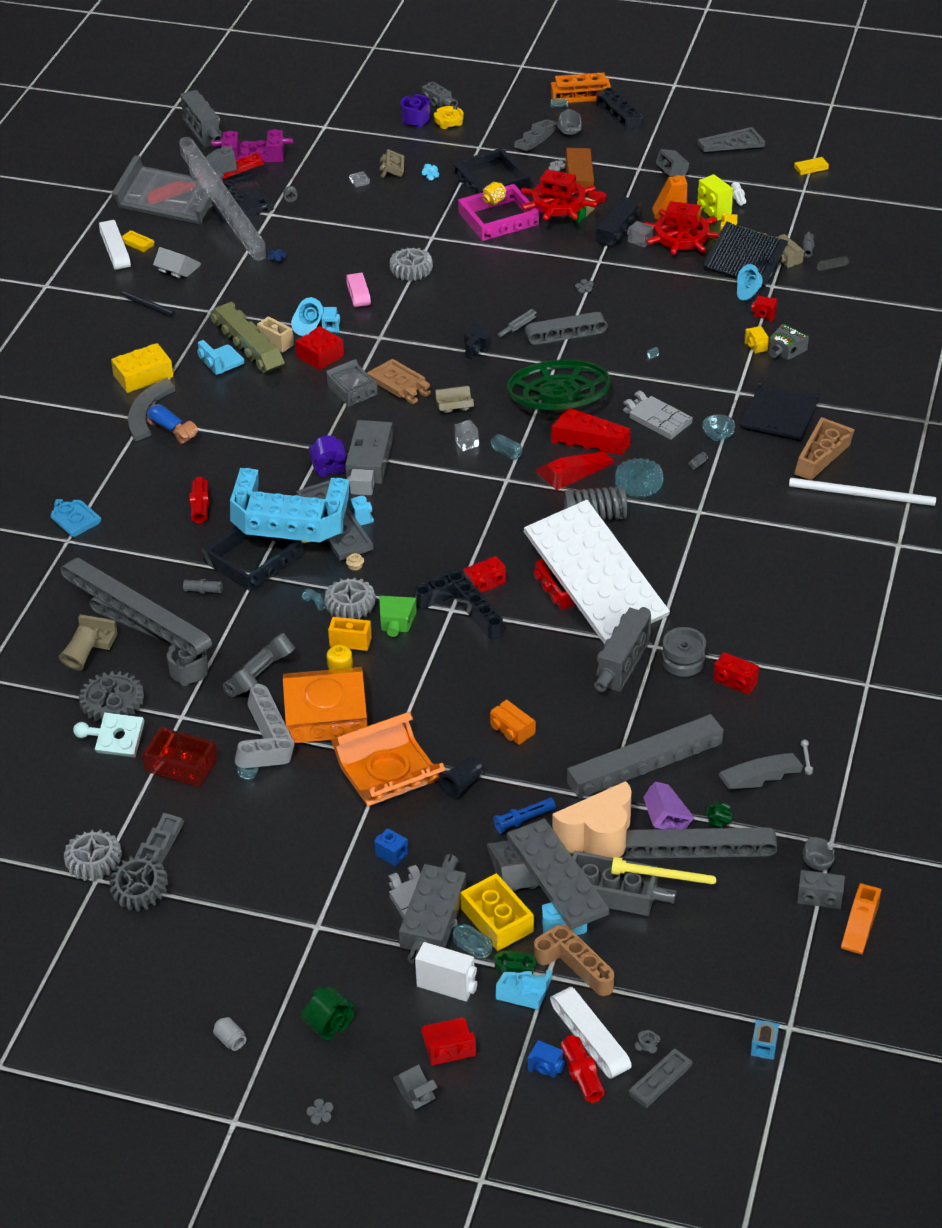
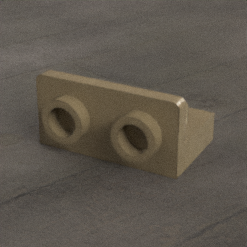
M387 149L380 159L381 166L379 170L381 171V177L384 178L387 172L401 177L404 172V155Z

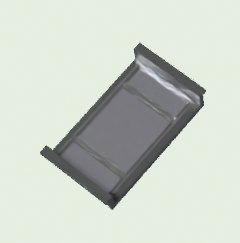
M134 155L111 194L115 196L118 208L202 225L203 217L219 189L223 186L222 178L224 174L217 172L213 180L203 178L192 179L189 175L144 167L140 156Z

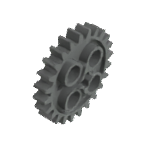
M113 671L110 672V675L104 672L103 677L95 675L96 680L89 679V684H84V689L80 690V707L83 709V713L88 715V718L94 717V721H98L100 718L103 720L104 713L127 716L128 714L135 715L134 709L140 710V705L143 704L144 699L143 686L140 685V680H135V676L129 678V673L122 676L121 671L117 675H114Z

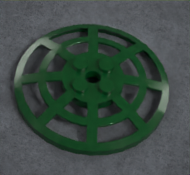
M561 359L539 362L520 369L509 378L507 390L510 398L521 405L535 409L560 410L583 406L598 400L608 392L611 381L609 373L597 364L581 360ZM558 368L574 369L572 375H550L548 370ZM581 370H586L600 377L591 381L579 376ZM540 371L544 376L529 384L521 380L528 375ZM575 380L583 382L585 385L579 386ZM604 381L605 387L600 392L595 393V385ZM516 384L524 387L523 396L513 393V388ZM590 388L589 394H580V391ZM529 391L539 392V395L529 396ZM576 398H583L579 401L571 402L576 400ZM534 400H542L545 403H538Z

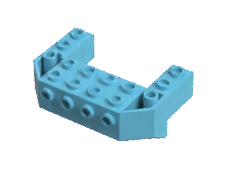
M240 468L230 499V521L243 533L321 542L343 533V519L349 499L348 479L331 478L326 499L258 491V470Z

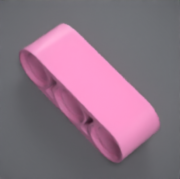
M363 273L346 275L347 287L354 308L371 305L370 294Z

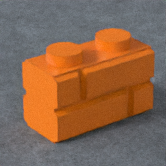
M505 700L500 706H496L490 712L491 726L493 729L504 733L509 741L513 740L520 745L536 732V721L508 700Z

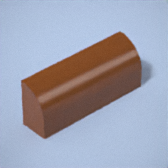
M566 148V173L576 175V183L580 184L583 188L594 185L590 148Z

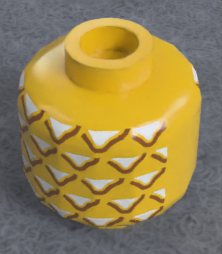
M492 182L483 189L482 198L487 204L496 205L505 198L506 189L501 183Z

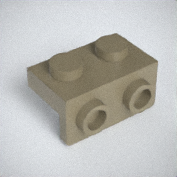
M469 386L435 390L436 404L439 411L447 413L452 412V409L468 410L469 407L474 406Z
M79 615L77 631L82 626L89 627L97 633L93 647L110 650L118 635L116 622L110 619Z

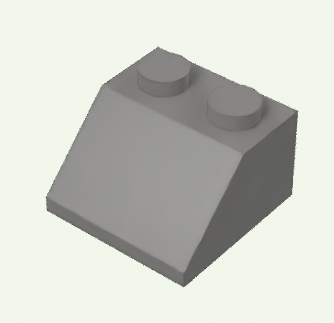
M159 247L153 265L159 267L158 271L166 274L170 271L172 276L180 278V276L188 277L200 267L201 263L185 255Z

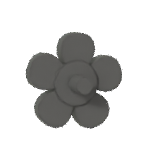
M582 279L581 283L575 285L579 293H585V291H592L594 282H587V279Z
M317 1099L314 1101L315 1107L310 1106L307 1109V1115L312 1117L311 1122L318 1125L321 1123V1119L325 1123L332 1119L330 1112L333 1111L334 1107L331 1102L324 1104L322 1099Z

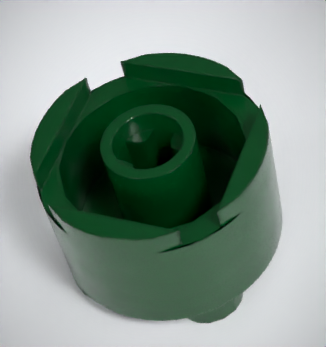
M319 987L313 992L312 999L308 1005L301 1010L300 1017L322 1039L331 1040L335 1038L332 1034L336 1031L343 1032L348 1027L355 1013L352 1007L355 1006L336 988L327 987L323 989Z

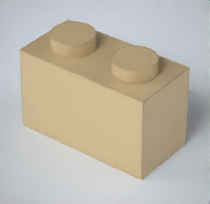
M269 316L257 324L258 332L264 333L270 339L269 343L271 345L275 344L280 352L283 353L294 345L292 328Z

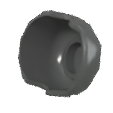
M818 837L809 838L804 844L802 858L810 868L818 871L826 870L834 863V849L830 850L828 848V842L825 839Z

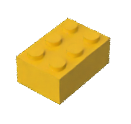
M158 343L111 359L113 374L127 393L157 383L165 378L174 377L171 359Z
M497 873L460 892L462 911L497 952L534 932V915Z

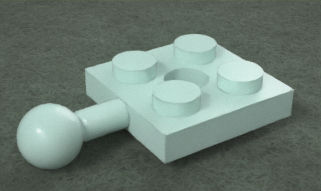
M104 713L101 728L89 727L86 723L79 722L74 726L73 732L78 738H84L87 735L98 736L95 747L97 753L135 758L145 720L143 717ZM119 731H124V732H125V735H124L123 738H121V739H116V738H115V735H116L117 732H119Z

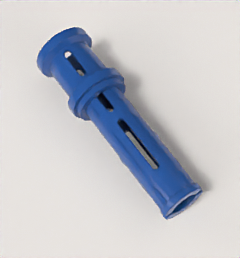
M550 797L520 810L511 809L507 814L495 815L493 817L494 826L500 834L504 833L508 828L519 827L526 820L549 811H554L556 805Z

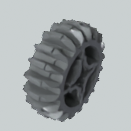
M138 854L136 859L130 856V861L122 860L123 865L121 867L116 866L117 872L111 873L113 879L109 881L112 887L110 892L114 895V900L119 902L123 908L127 907L131 911L135 907L136 911L139 912L143 906L148 910L149 904L156 906L155 900H162L160 893H166L167 889L165 886L168 885L167 873L163 865L156 858L151 859L148 855L143 858L140 854ZM154 873V881L153 884L150 886L149 882L151 880V876ZM128 879L129 883L126 886L127 889L124 891L125 881Z

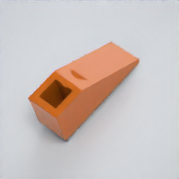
M860 883L841 949L863 955L879 907L880 888Z

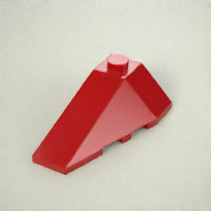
M604 451L569 456L536 469V472L553 488L559 490L614 464V460Z

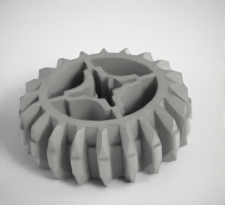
M407 247V249L396 251L390 258V270L393 276H396L397 279L401 278L402 281L408 280L409 282L410 280L415 281L416 279L426 278L427 275H430V271L433 268L430 254L420 248Z
M355 577L354 579L347 578V580L340 579L339 582H333V585L328 586L324 602L327 612H330L331 616L350 619L357 618L360 620L361 616L367 617V613H372L376 596L369 582H364L363 579L357 580Z
M92 829L90 833L84 831L81 836L76 834V838L70 839V843L66 845L64 852L65 866L71 875H75L77 879L82 877L84 881L91 878L93 882L95 878L103 879L104 875L110 876L111 871H116L115 868L120 865L122 858L121 846L115 836H111L109 831L103 833L101 829L98 832H94Z

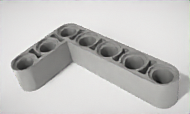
M255 684L250 689L247 704L264 739L241 741L237 747L235 764L241 768L287 764L292 757L294 741L268 688L262 684Z

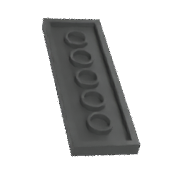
M330 480L298 490L296 494L300 497L326 499ZM346 507L343 519V533L326 539L339 561L346 559L353 553L362 554L373 550V543L352 512Z
M545 818L507 833L508 841L570 930L609 915L608 906Z

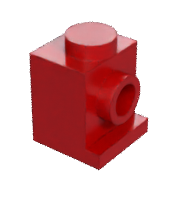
M757 296L756 302H753L751 307L754 317L770 319L773 322L776 314L777 299Z

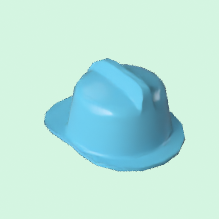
M753 264L745 265L738 274L737 296L743 301L750 299L762 286V276Z
M312 297L301 301L291 321L292 329L296 334L301 336L309 335V332L317 327L323 314V306L320 301Z

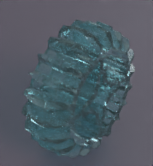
M634 457L633 460L627 459V462H622L621 465H618L615 473L616 486H624L626 494H629L630 497L634 495L636 498L638 496L644 498L645 495L651 496L652 493H657V490L661 489L664 480L660 465L655 464V461L650 462L649 458L646 460L642 459V457L640 459Z

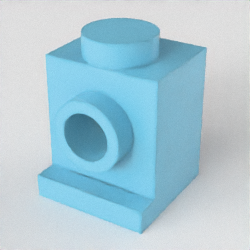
M323 307L322 327L329 332H339L340 314H337V307Z
M363 495L351 498V512L360 525L373 523L371 503L367 502L366 497Z

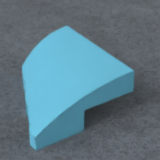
M546 970V975L533 976L532 971H524L522 973L504 972L496 984V999L539 1009L549 988L553 971Z

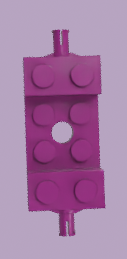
M277 129L268 130L267 141L239 142L238 132L233 131L223 132L221 140H212V147L221 146L222 148L231 146L235 154V160L259 152L263 162H283L284 144H293V138H284L283 130Z

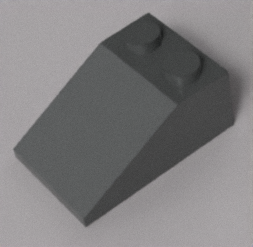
M509 841L487 844L495 874L497 873L513 892L519 888L527 887L534 889L539 886Z

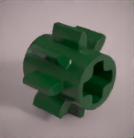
M716 801V804H711L706 811V817L710 819L708 824L718 828L727 826L732 820V813L728 811L730 806Z

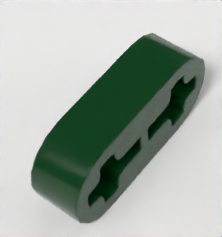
M501 951L494 957V966L496 971L502 974L504 972L522 973L524 971H532L533 974L536 971V958L529 953Z

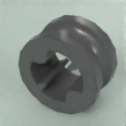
M288 186L283 190L284 199L287 202H293L297 199L298 195L295 187Z

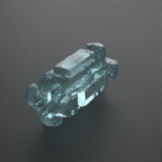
M568 98L551 99V107H564V105L567 107Z

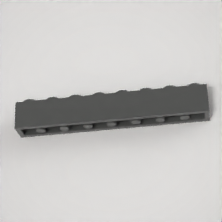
M711 714L569 767L567 768V783L578 799L589 796L618 783L628 781L686 757L717 747L723 742V729Z

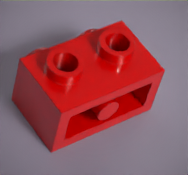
M497 556L463 569L465 575L481 593L506 583V566Z
M723 652L714 664L713 681L749 695L758 683L759 666Z

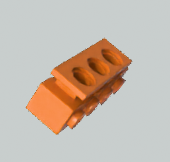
M605 73L555 76L556 82H551V98L553 104L596 101V92L611 88L609 78L605 77Z

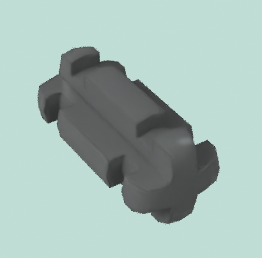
M701 452L689 461L688 465L691 469L695 470L708 459V455L705 452Z

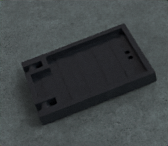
M249 170L222 179L223 186H221L210 205L222 224L228 223L227 219L230 218L235 221L261 214L264 209H267L268 212L273 210V203ZM209 186L202 187L201 193L203 194V196L205 195Z

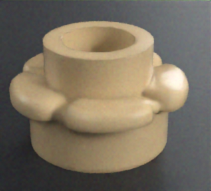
M353 553L346 558V564L349 569L359 570L362 568L364 558L361 555Z

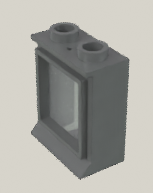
M356 359L326 371L328 387L348 407L378 395L377 381H374L358 365Z

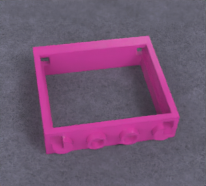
M515 184L505 186V198L496 205L487 204L482 198L483 193L458 199L459 214L482 241L539 225V211L535 207L523 210L525 213L486 224L474 213L515 201L522 209V204L530 201Z

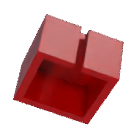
M321 326L309 332V335L306 334L295 341L297 357L319 371L344 356L343 339Z

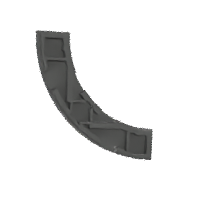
M168 378L148 387L133 402L128 415L130 433L135 442L151 436V431L146 424L148 409L154 402L175 392V386Z

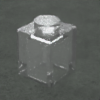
M636 221L628 228V242L646 247L648 245L647 239L653 237V226Z
M471 420L454 425L455 442L462 451L479 446L478 428Z

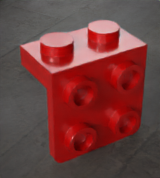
M464 1018L422 1027V1035L431 1066L476 1056L474 1033L469 1032Z

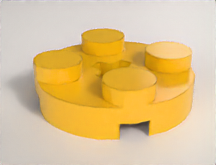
M444 106L438 108L437 112L434 113V121L442 129L463 124V111L458 107L456 110L453 109V106Z

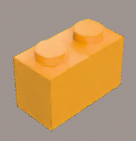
M332 617L328 629L330 647L344 645L349 649L368 651L372 638L371 621Z

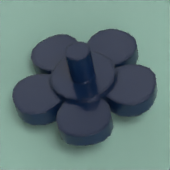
M281 249L271 250L268 255L269 260L275 259V261H281V258L286 257V253Z

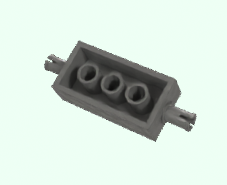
M197 90L180 94L183 120L203 147L212 146V140H221L220 118L215 114L213 108H210L209 103L204 100L203 95H200Z
M629 607L626 614H622L619 625L614 627L611 638L606 640L603 651L598 653L597 662L599 667L596 673L598 679L594 683L596 690L604 692L606 688L618 692L622 690L650 643L651 611L648 608L641 607L638 610Z
M574 850L573 859L609 909L649 916L652 903L655 900L674 904L676 890L658 887V876L631 872L620 873V875L611 874L613 858ZM626 861V863L657 867L632 861Z
M450 854L445 855L442 867L424 864L399 930L400 948L411 950L407 958L411 964H414L423 942L446 948L461 906L460 892L466 889V873L454 870L458 862V858L452 855L450 861Z

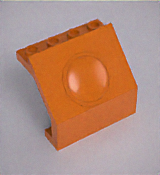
M362 667L283 674L286 727L294 743L331 740L367 727Z
M410 712L331 739L340 768L367 806L436 782L439 779V773L445 771L443 763L433 764L416 742L409 721L413 720Z

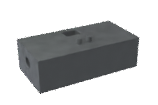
M357 420L345 464L346 478L351 476L352 469L374 470V483L382 484L393 441L392 422Z

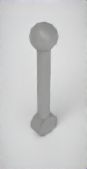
M802 740L801 746L804 750L806 762L805 773L811 775L813 768L809 762L807 749L809 742Z

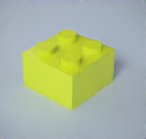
M714 174L699 180L697 205H701V210L710 217H716L717 221L721 220L722 214H732L733 188Z

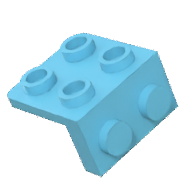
M204 340L198 342V356L216 375L244 364V358L230 345L213 350Z

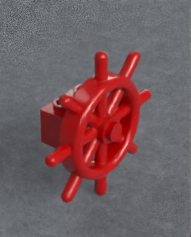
M546 169L540 178V184L534 189H521L522 194L532 196V202L522 204L521 207L523 210L535 207L544 214L543 220L545 221L550 216L568 215L576 220L578 218L576 212L581 210L583 206L597 207L596 201L585 199V194L594 192L596 187L592 185L583 188L580 184L576 183V175Z
M675 201L669 202L666 211L664 209L659 211L662 217L656 223H642L643 228L655 230V236L648 238L647 244L651 245L660 242L662 245L671 248L670 253L672 255H675L677 250L694 248L703 253L706 251L703 244L707 239H717L720 234L709 231V225L716 223L717 218H703L701 216V205Z

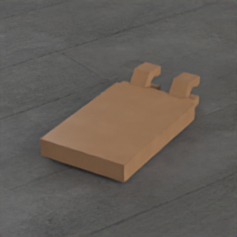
M394 359L367 372L374 381H377L379 386L399 398L405 397L407 402L411 404L418 402V398L414 397L417 395L416 390L425 397L431 394V391L427 390L430 384L425 381V377Z

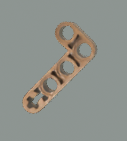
M557 925L535 939L534 957L538 964L548 965L561 958L598 995L607 996L613 992L614 971L568 926Z

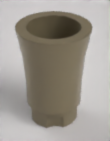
M82 626L59 655L60 661L71 669L83 670L86 659L95 644L97 633L87 626Z

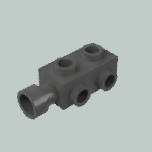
M429 82L422 86V95L426 96L433 106H453V109H456L458 102L452 98L449 90L435 82Z

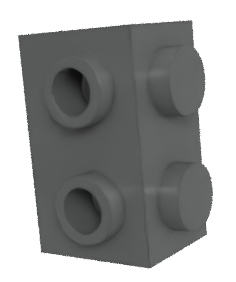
M660 149L656 164L671 177L676 175L685 176L689 169V162L675 150Z
M801 870L797 903L841 909L845 876Z

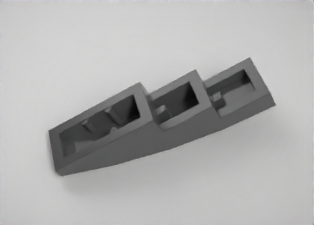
M546 119L532 124L531 130L524 132L523 138L515 141L514 147L528 151L538 146L558 128L557 122Z
M793 753L779 754L736 765L721 771L719 776L728 789L762 787L764 781L781 780L783 775L787 773H800L803 765Z
M163 813L157 828H152L146 843H141L134 859L137 858L138 854L142 855L143 858L148 855L151 859L156 858L159 863H162L172 847L184 820L180 817Z

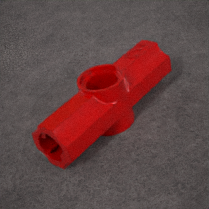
M196 477L192 481V493H190L191 520L196 522V524H203L207 520V508L210 507L208 480H205L203 477Z
M568 1036L561 1042V1048L568 1061L570 1076L574 1082L578 1083L586 1102H597L605 1095V1091L597 1076L594 1059L591 1055L588 1056L580 1037Z

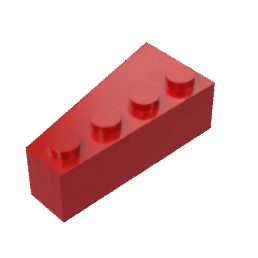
M569 408L551 426V443L558 444V442H564L566 446L572 447L574 444L582 445L583 449L599 448L601 452L622 455L630 446L631 429Z

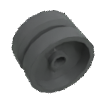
M679 627L668 631L663 639L662 664L664 668L676 676L687 677L699 673L705 664L706 639L704 635L698 630L689 627Z

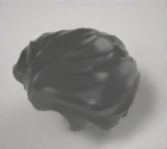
M566 109L561 112L557 127L566 135L572 136L577 134L582 128L580 114L574 110Z

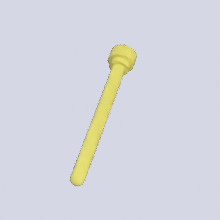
M613 857L611 874L620 875V873L631 872L706 884L716 883V877L712 875L626 863L622 858Z

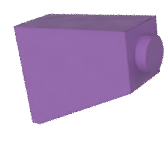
M654 782L643 797L655 828L686 829L694 819V816L668 784Z

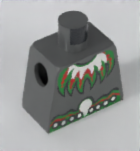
M782 324L770 337L769 355L772 358L780 356L789 360L808 350L809 336Z

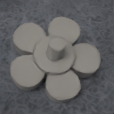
M562 160L550 163L548 169L559 172L566 167V164Z

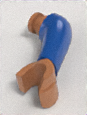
M161 404L152 405L147 411L148 423L151 425L159 424L173 432L181 445L194 437L198 432V428L193 422L187 421L184 423V421Z

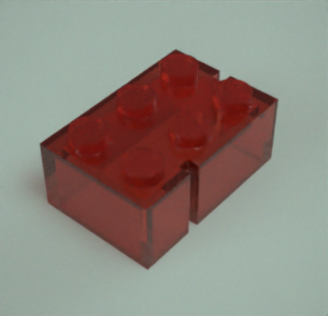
M160 727L142 753L145 771L200 787L208 775L207 771H210L218 760L216 743L181 732L179 734L180 749L177 731Z

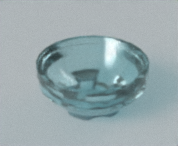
M711 415L703 421L704 433L714 441L725 440L734 433L735 422L728 416Z

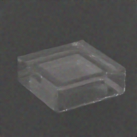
M364 172L349 175L350 181L355 187L370 184L369 178Z

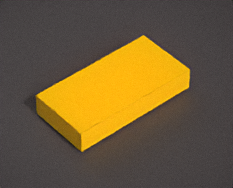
M823 157L796 162L794 163V168L800 175L827 170L829 164Z
M131 230L121 236L124 244L142 252L154 246V240Z

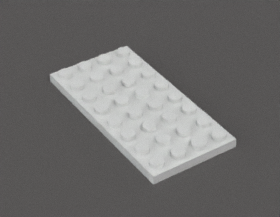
M588 500L524 527L523 532L604 644L608 638H611L614 627L619 625L622 614H626L629 607L638 610L641 607L648 608L651 611V624L669 615L670 611Z

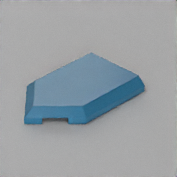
M56 499L54 510L51 513V519L73 537L98 525L101 521V517L81 500L63 502V499Z

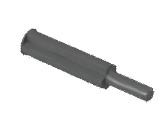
M530 309L508 323V327L499 332L498 337L501 338L510 331L513 333L536 318V311Z

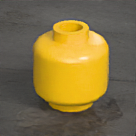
M336 645L327 651V666L329 670L352 667V652L347 646Z

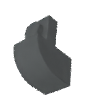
M419 1064L393 1077L401 1095L411 1108L417 1109L435 1099L432 1090L436 1089L437 1086L433 1079L426 1080Z

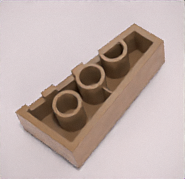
M821 417L798 458L794 474L812 480L850 446L855 429Z

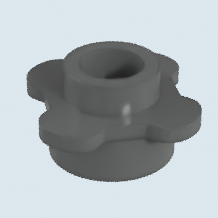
M650 1030L639 1032L635 1049L638 1051L643 1050L650 1054L656 1053L657 1043L660 1042L659 1035Z

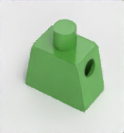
M380 596L381 630L387 631V634L391 637H396L399 632H408L417 612L416 598Z

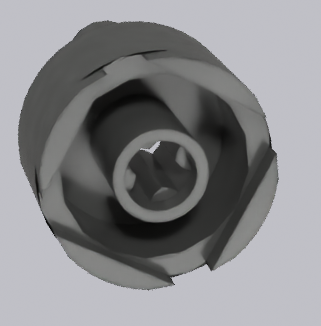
M173 644L169 647V652L167 653L170 676L175 681L180 682L183 686H187L208 675L206 651L194 657Z

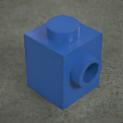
M388 828L382 834H379L374 841L375 855L394 866L408 854V839Z

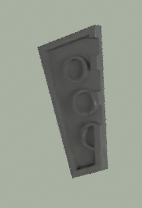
M753 127L698 139L697 145L703 152L765 147V141Z

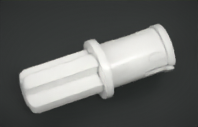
M734 182L731 184L733 198L736 199L739 206H742L746 203L745 192L741 189L740 183Z

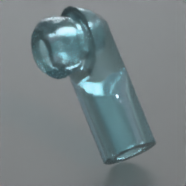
M306 589L302 593V598L306 602L312 599L318 610L326 608L324 599L318 592Z

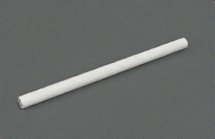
M790 478L789 487L935 506L936 497L797 478Z

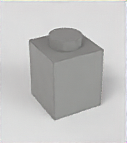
M352 469L351 476L347 478L351 494L372 495L374 489V470Z

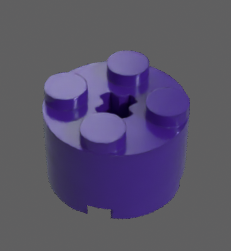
M414 94L413 97L409 98V96H406L401 100V119L403 124L415 125V127L419 128L423 127L430 120V101H428L426 96Z
M332 435L316 439V443L313 446L311 444L309 447V454L313 468L318 475L326 477L331 473H344L346 471L347 454L343 441L340 438L339 440Z

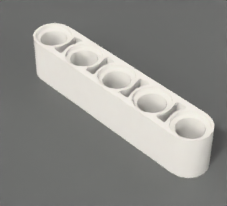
M115 220L99 222L100 233L114 270L131 267L129 255Z
M569 987L551 996V1004L556 1013L576 1037H580L586 1051L609 1079L631 1068L628 1055L573 987Z

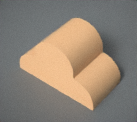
M625 781L553 813V830L569 853H574V850L585 851V853L611 858L623 855L626 849V832L630 825L631 817L630 786Z

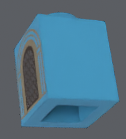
M756 1020L751 1056L774 1060L779 1031L778 1023Z

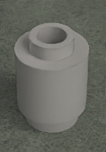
M230 1017L221 1018L215 1023L213 1034L228 1049L236 1051L245 1044L246 1037L244 1036V1031Z

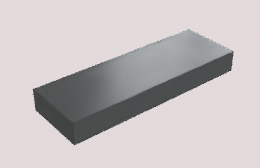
M674 1048L629 1089V1096L647 1108L692 1066V1061Z

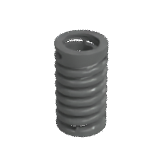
M624 486L609 487L608 489L603 487L601 490L600 488H595L594 490L590 488L587 491L586 489L581 491L578 489L564 490V510L588 500L597 514L599 504L600 518L602 520L606 519L605 503L608 520H611L613 516L615 519H626L627 501Z

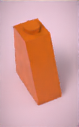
M676 175L667 179L652 208L655 219L662 217L659 211L661 209L666 211L670 201L687 203V181L685 176Z

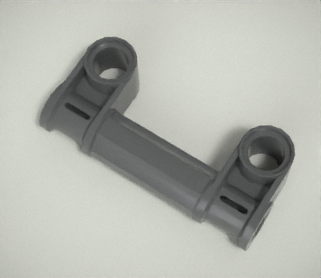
M284 632L273 638L269 645L263 647L242 668L235 672L231 679L223 683V689L229 696L235 697L251 689L258 682L255 678L263 670L295 649V646Z

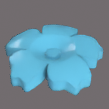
M426 164L423 166L422 176H426L429 181L439 178L440 174L437 172L438 169L435 165Z

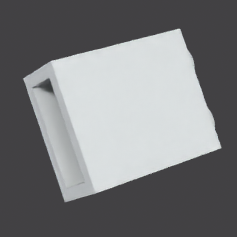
M423 942L415 958L417 987L467 1002L470 994H474L477 988V981H475L477 967H474V957Z

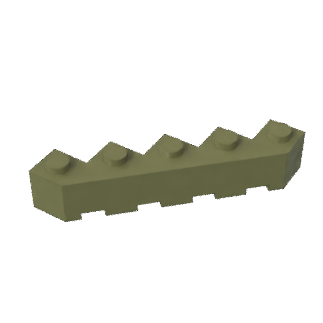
M233 302L216 307L210 312V318L216 327L221 326L227 338L233 337L235 346H238L239 350L244 349L246 357L251 362L256 360L257 368L261 370L262 374L276 369L285 363L278 347L275 344L271 345L269 343L270 339L264 333H259L258 327L252 321L248 322L246 315L241 310H236Z

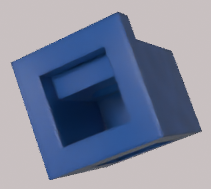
M539 1040L528 1056L529 1072H533L535 1069L543 1075L555 1078L557 1073H562L565 1066L563 1050Z

